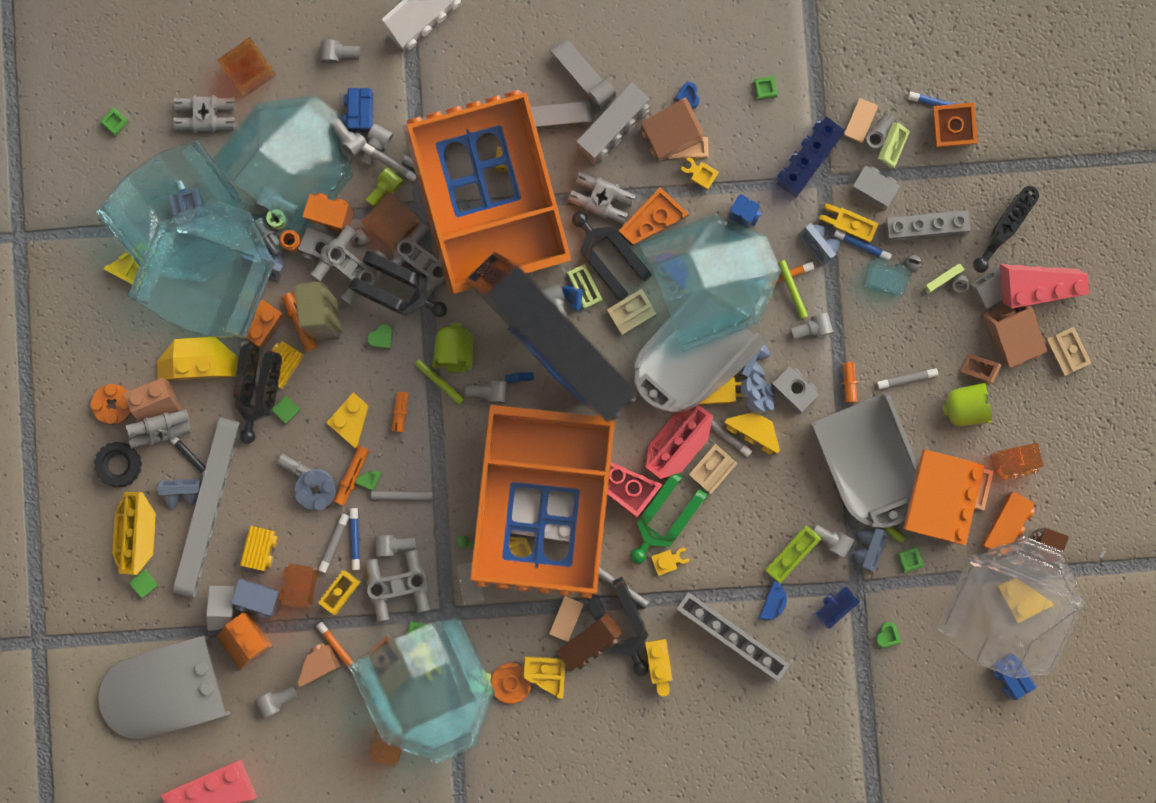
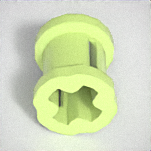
M272 209L266 216L268 224L273 229L281 230L286 227L287 218L281 210ZM275 216L279 217V223L275 222Z

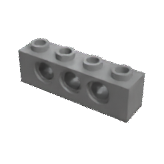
M966 210L887 218L884 222L886 242L966 235L970 231L969 212Z

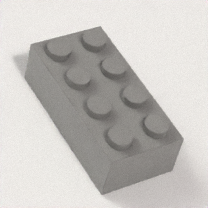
M631 83L578 139L577 150L594 166L598 162L600 164L604 162L608 157V151L611 148L615 149L622 142V136L625 133L629 134L635 128L636 121L639 118L642 120L649 113L650 98Z

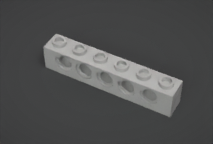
M689 592L686 593L677 606L676 610L774 680L779 682L790 666L786 661Z

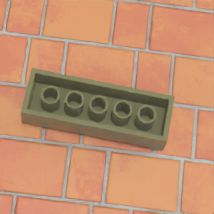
M321 282L295 284L299 326L316 342L340 339L339 333H343L342 323L337 317V313H340L339 301L334 298V295L332 296V293Z

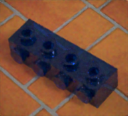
M827 116L823 121L819 119L812 128L815 132L811 137L808 135L801 143V146H803L799 153L797 151L794 152L789 159L791 162L790 166L787 169L783 167L777 176L779 178L777 185L795 198L799 196L846 131Z

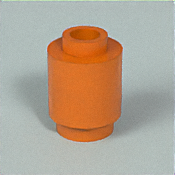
M293 230L284 231L280 236L281 246L289 253L299 251L298 249L302 241L301 237ZM291 240H295L292 245H289Z

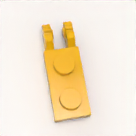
M825 203L824 209L838 214V216L834 220L826 215H820V221L863 241L871 242L878 223L844 208L840 209Z

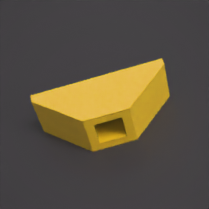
M751 412L725 420L726 430L735 435L737 432L745 436L743 440L752 445L755 443L762 446L761 450L765 453L772 455L773 453L778 454L780 451L773 422L767 418Z

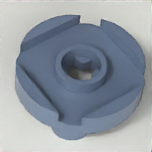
M757 373L742 381V396L746 395L748 399L746 404L754 413L762 415L774 409L775 401L773 395H775V389L771 384H767Z
M311 469V471L306 473L303 472L296 480L295 497L305 508L323 510L335 497L336 487L333 478L322 469ZM318 485L320 492L312 493V490L309 488Z

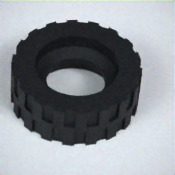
M123 442L108 443L97 452L96 459L94 460V470L97 473V477L103 483L113 487H125L128 484H132L138 478L139 473H141V457L135 448H130L129 444ZM117 454L123 455L128 461L127 470L119 475L113 474L108 468L110 458Z

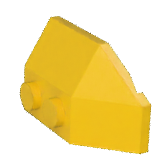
M216 337L174 339L157 360V379L164 378L168 381L236 377L238 356Z
M124 492L123 498L115 511L112 555L119 574L137 575L153 556L156 514L142 492Z

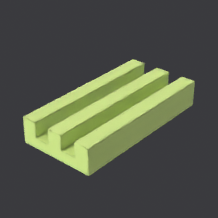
M893 122L878 159L887 164V166L895 168L910 131L901 124Z
M585 264L567 272L573 287L579 289L573 277V274L576 273L590 301L586 303L582 295L584 310L603 301ZM581 270L584 271V273H585V275H586V277H587V279H588V281H589V283H590V285H591V287H592V289H593V291H594V293H595V295H596V297H597V298L594 299V300H593V298H592V296H591V294H590V292H589V290H588V288H587V286H586V283H585V281H584V279H583V277H582V275H581V273H580Z
M961 264L954 266L928 283L924 290L927 294L931 293L960 274L964 268Z

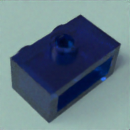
M844 586L835 595L830 593L822 600L824 604L813 614L826 629H830L860 601L847 586Z

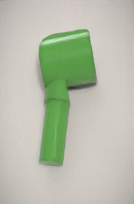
M458 536L456 538L458 547H474L475 542H468L467 536Z

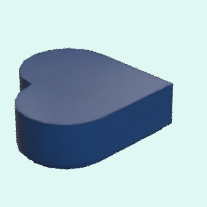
M692 82L685 83L675 97V101L678 102L686 97L691 108H696L700 102V98L696 94V85Z

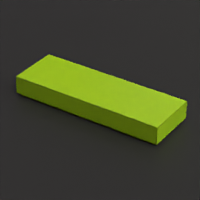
M805 525L765 571L781 584L822 538L808 525Z

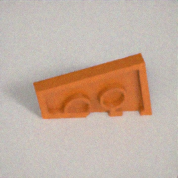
M660 187L619 230V233L634 246L688 217L690 214Z

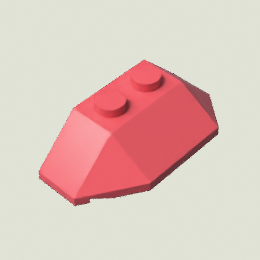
M700 405L675 413L648 445L646 468L660 479L682 472L708 441L713 415Z

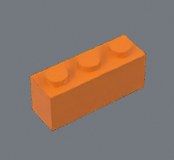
M1014 491L1009 492L981 546L1002 558L1007 557V555L1010 556L1016 547L1014 545L1016 538H1020L1025 530L1023 525L1026 519L1030 520L1035 512V509H1033L1035 503Z

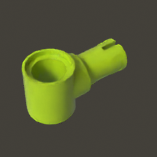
M389 167L386 168L377 178V187L366 200L376 207L383 197L390 193L394 194L401 187L404 180Z

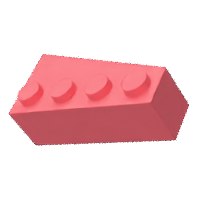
M1000 264L1002 300L1010 308L1089 294L1088 274L1079 269Z
M610 462L607 496L637 518L662 484Z
M242 760L161 795L164 803H237L257 798Z

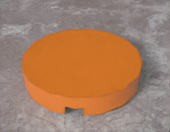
M506 663L494 671L490 686L498 700L508 704H515L527 697L531 690V682L522 677L523 666L517 663Z

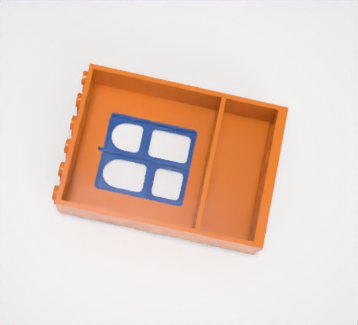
M520 90L505 93L506 98L502 99L500 95L485 99L486 103L481 104V101H475L465 104V109H461V106L446 109L447 114L442 115L441 111L426 115L427 119L422 120L421 117L406 120L407 124L402 126L447 289L450 293L456 294L473 289L465 279L494 251L516 263L525 273L571 261L527 92L521 93ZM484 133H491L497 136L502 147V156L480 161L476 150V141L479 136ZM460 142L466 146L473 167L472 175L455 180L449 178L444 160V150L448 144ZM504 164L509 173L514 196L493 203L489 198L483 171ZM472 183L477 184L482 205L463 212L459 211L453 192L454 189Z
M490 405L471 571V581L475 582L476 586L488 587V584H496V588L509 590V586H515L517 591L530 592V588L538 589V593L550 594L551 590L559 591L558 594L562 596L580 593L579 597L591 599L592 595L597 594L615 420H610L607 423L600 416ZM518 487L540 490L538 520L535 524L514 522L512 520L515 489ZM551 491L574 494L572 516H553L547 513L548 497ZM547 524L567 525L571 528L568 554L560 561L549 560L543 552L544 533ZM511 531L535 533V547L529 556L520 558L511 553L509 549Z

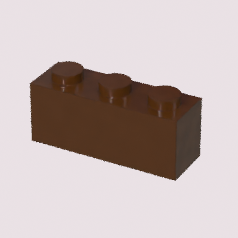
M607 613L556 652L570 671L576 667L580 670L589 663L587 659L591 656L595 659L604 652L602 648L606 645L608 648L615 645L619 641L617 637L622 634V631Z

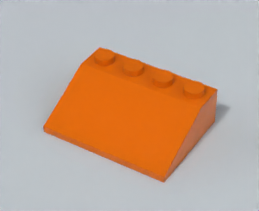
M922 449L903 529L948 543L966 546L984 465Z

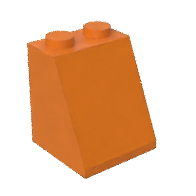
M251 613L240 614L226 624L216 636L239 670L273 647V644Z

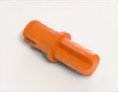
M845 362L843 363L844 382H842V385H844L845 403L858 402L856 389L858 381H856L855 363Z
M397 392L395 409L392 410L394 415L391 431L404 432L406 414L408 415L406 411L409 394L407 392Z

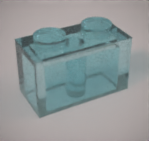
M876 258L869 263L863 286L902 297L905 294L911 271L906 270V266L895 264V266L888 265L887 261Z

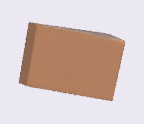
M968 354L960 373L988 386L993 383L1001 364Z

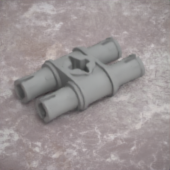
M194 95L192 98H174L176 103L174 104L175 111H193L192 118H174L173 122L175 123H173L175 131L192 130L194 133L198 131H212L215 133L218 130L236 129L234 125L236 124L235 117L217 118L216 116L218 110H236V106H234L236 105L235 97L218 98L215 95H212V97H197V95ZM206 108L209 114H206L203 118L201 114H204Z
M580 171L576 184L591 189L593 193L587 197L572 190L568 202L584 208L586 213L590 212L602 217L603 220L609 218L624 225L628 213L613 208L611 203L614 200H618L632 206L636 194L622 190L618 184L614 185L602 180V177H597L596 179ZM605 192V199L607 201L603 200L599 205V198L597 196H601Z
M186 409L170 414L163 412L161 415L150 418L145 417L143 421L125 425L130 448L145 444L154 445V443L165 440L171 441L175 436L191 433Z

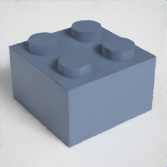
M239 579L231 603L236 604V609L245 612L254 610L256 611L255 615L270 618L271 616H277L284 592L252 581Z

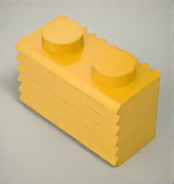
M281 341L280 344L276 343L271 351L279 353L282 357L278 387L283 389L305 355L284 341Z
M250 525L240 566L266 571L267 568H270L273 561V556H270L271 550L276 547L278 536H275L276 531Z
M341 571L339 577H336L334 584L328 587L329 590L318 601L319 604L333 615H336L361 581L348 571Z

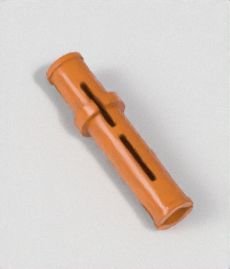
M289 292L281 296L288 310L287 315L292 319L305 351L309 352L316 349L318 346L315 340L299 326L297 300L294 293Z
M359 445L343 480L339 482L340 487L333 499V502L345 506L351 490L355 489V481L370 450Z

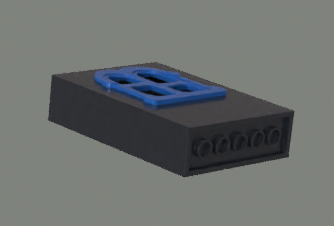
M494 251L465 279L509 326L507 330L546 368V371L577 401L591 409L607 423L610 420L614 421L625 406H629L635 401V396L638 392L516 263Z

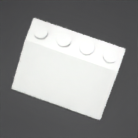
M402 0L382 18L387 35L404 52L407 49L411 50L421 36L425 37L428 35L434 24L441 23L447 17L446 14L451 9H457L462 2L461 0Z
M522 487L515 489L512 520L514 522L531 524L537 522L540 490ZM551 491L548 497L547 513L553 516H572L574 494ZM547 524L545 526L544 538L570 542L571 528L567 525ZM511 531V534L536 537L534 532Z

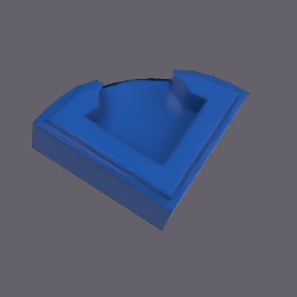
M567 285L562 286L563 295L569 302V306L574 310H581L583 290Z
M517 372L505 375V382L507 383L527 382L534 379L533 372Z

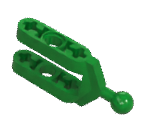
M678 473L671 475L637 522L644 541L639 548L631 551V562L637 565L642 564L646 559L645 553L650 546L670 547L707 494L699 489L668 533L663 537L649 527L648 524L682 478Z

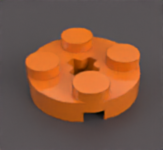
M111 383L100 387L93 395L90 403L95 417L105 424L112 425L126 421L131 415L124 393L128 392V390L120 385ZM116 399L115 405L117 407L115 409H108V401Z

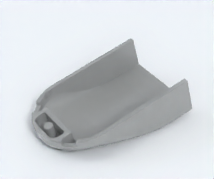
M699 285L641 349L634 366L635 384L641 396L656 409L665 412L686 411L697 406L733 378L765 343L757 332L753 334L714 301L705 289Z
M882 393L811 422L810 426L845 507L851 515L862 523L881 528L894 526L906 520L918 464L890 395Z
M210 635L125 659L112 667L104 677L99 690V707L108 726L124 737L147 739L231 715L230 711L225 712L208 651L206 640L210 639Z

